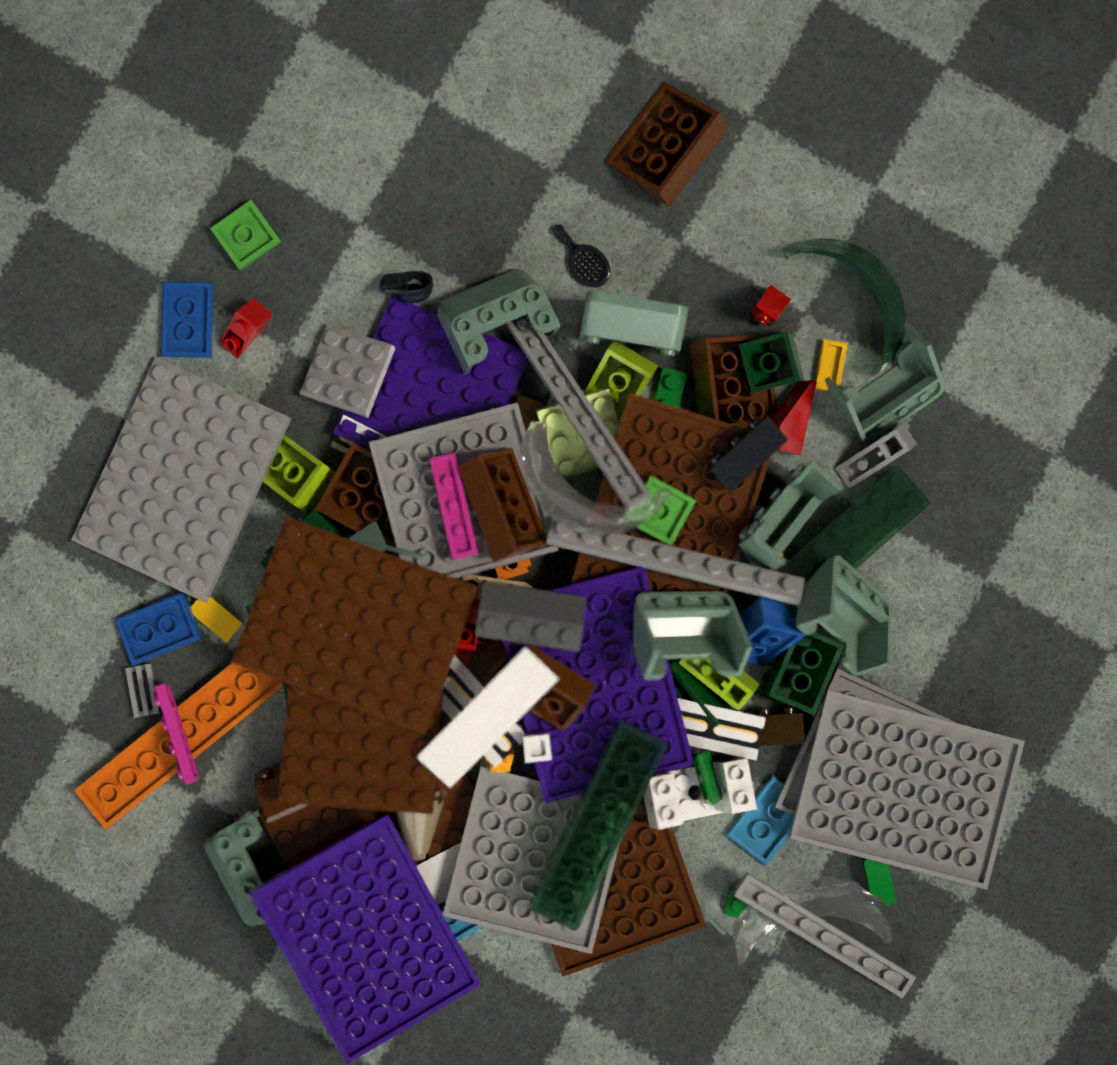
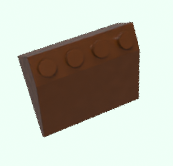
M663 82L606 158L605 163L648 195L670 207L729 126L719 111Z
M768 334L709 337L689 342L697 414L748 430L747 426L756 417L759 416L761 419L764 416H768L770 419L777 411L775 388L751 394L739 344L768 337Z
M352 443L315 509L355 532L361 531L375 521L386 545L397 548L372 453Z

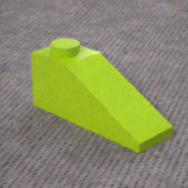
M710 657L682 658L679 662L680 665L738 711L759 686V683L744 671L741 676H723L713 668Z

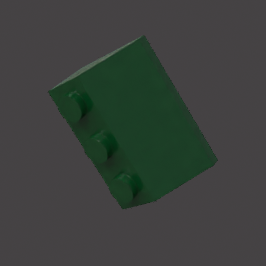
M816 632L805 635L777 656L762 693L815 715L844 645Z
M682 658L673 659L669 662L677 698L697 702L715 727L718 726L720 722L704 704L733 710L727 701L680 665L679 662Z

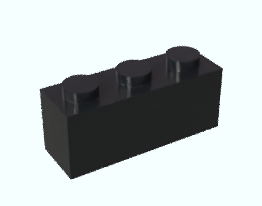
M759 416L756 417L747 426L749 430L743 436L739 433L728 443L731 446L724 453L719 451L709 460L711 465L707 469L727 491L732 492L789 440L768 416H764L762 419Z

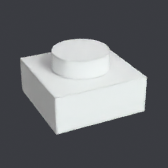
M549 733L523 735L526 763L551 760Z

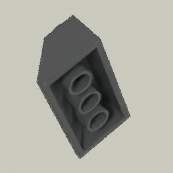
M483 581L475 636L579 652L584 625L586 597Z

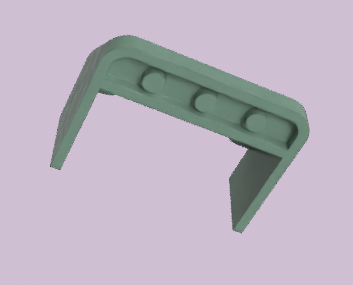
M587 291L579 340L599 344V340L610 339L652 346L660 350L659 354L663 356H678L681 350L689 308L605 292Z
M909 322L904 324L910 341L899 347L896 353L898 365L858 392L852 385L839 388L829 377L825 379L835 405L856 435L866 444L875 442L937 399L945 389V383L931 344Z

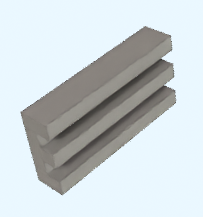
M152 663L125 668L134 718L161 713L160 707L156 705L153 695L156 692ZM142 670H146L153 705L151 710H149ZM135 671L143 707L141 712L139 710L133 672Z

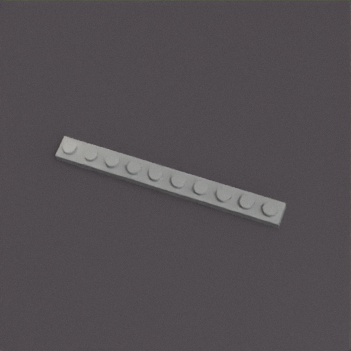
M527 314L505 323L626 509L630 511L650 500L651 494L544 333H539L532 327Z
M555 517L552 519L547 544L795 605L800 604L804 578Z

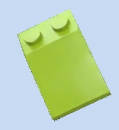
M614 341L607 349L584 394L608 387L617 419L620 423L628 394L632 393L641 396L658 365L619 342Z
M284 434L263 482L291 504L306 512L308 510L312 511L323 496L336 472Z

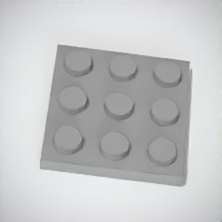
M327 324L299 394L368 418L395 347L391 344Z

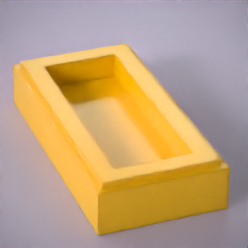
M822 339L815 381H817L815 389L829 391L825 379L828 377L840 388L848 343Z
M210 596L207 603L197 599L191 606L194 616L226 643L243 625L242 621L212 596Z

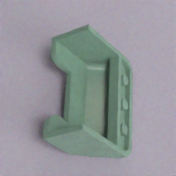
M521 269L512 270L443 300L437 309V317L464 374H468L473 365L482 362L487 356L488 347L482 333L526 314L532 327L539 333H549L550 337H552L561 327L545 291L526 271Z
M810 461L806 465L801 463L795 470H790L783 479L785 482L781 489L776 488L769 496L768 500L771 502L766 508L762 506L753 516V519L756 521L750 527L747 525L738 535V538L741 539L738 545L752 566L773 570L783 565L786 560L780 556L821 502L843 489L837 481L814 461Z
M837 555L827 559L803 586L802 597L797 611V627L809 635L816 631L817 623L822 625L844 645L841 663L844 668L848 669L855 676L890 665L892 610L888 599L841 556Z
M722 591L641 593L636 598L634 604L633 650L644 679L662 678L667 669L664 659L710 657L713 668L723 676H741L751 653L752 645L730 595Z
M262 808L213 833L206 839L204 844L205 851L240 917L249 926L266 924L249 894L250 890L264 882L245 849L246 846L254 843L261 836V826L256 817L263 814Z

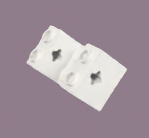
M736 757L713 762L723 796L722 800L714 805L704 803L702 792L697 799L689 797L688 791L692 785H698L700 788L694 766L641 778L649 827L663 829L683 825V821L724 812L736 814L757 809L748 759Z

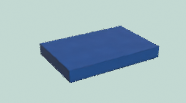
M163 281L161 357L212 358L213 282Z
M184 592L114 619L132 666L203 639Z

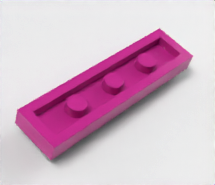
M455 453L430 458L452 559L456 560L478 555Z
M170 683L155 686L154 700L156 705L162 708L164 716L161 717L164 730L169 731L171 741H169L171 753L173 756H177L179 765H177L179 778L181 780L184 779L185 784L195 782L200 777Z

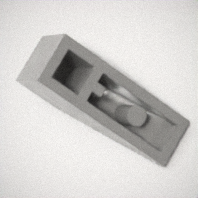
M902 423L835 467V469L849 489L911 450L917 443L904 423Z

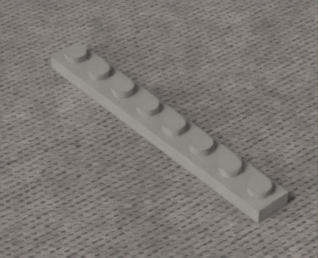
M747 871L733 891L734 896L902 999L916 979L913 973Z

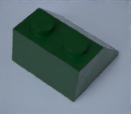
M792 331L739 344L751 394L804 380Z

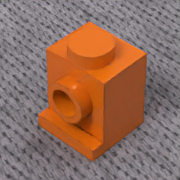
M530 559L517 562L518 565L515 569H510L508 565L495 568L498 578L507 580L528 573L527 567L532 566Z

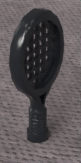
M561 224L553 230L554 235L569 248L568 263L574 278L589 288H599L605 285L610 276V266L604 253L589 244H576Z

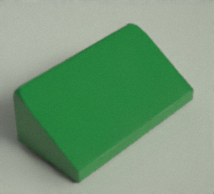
M705 750L692 754L704 803L714 805L722 800L723 796L710 751Z
M861 858L872 908L876 910L897 903L889 865Z

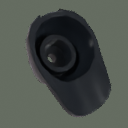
M424 271L386 274L381 278L379 284L380 292L397 293L399 298L406 303L423 302L430 297L434 287L433 277ZM415 279L419 280L422 285L408 283Z

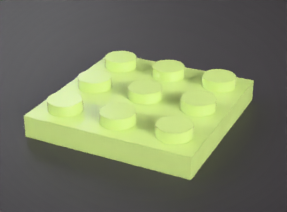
M605 387L584 394L615 439L619 422L609 388ZM557 403L535 410L557 483L600 469Z

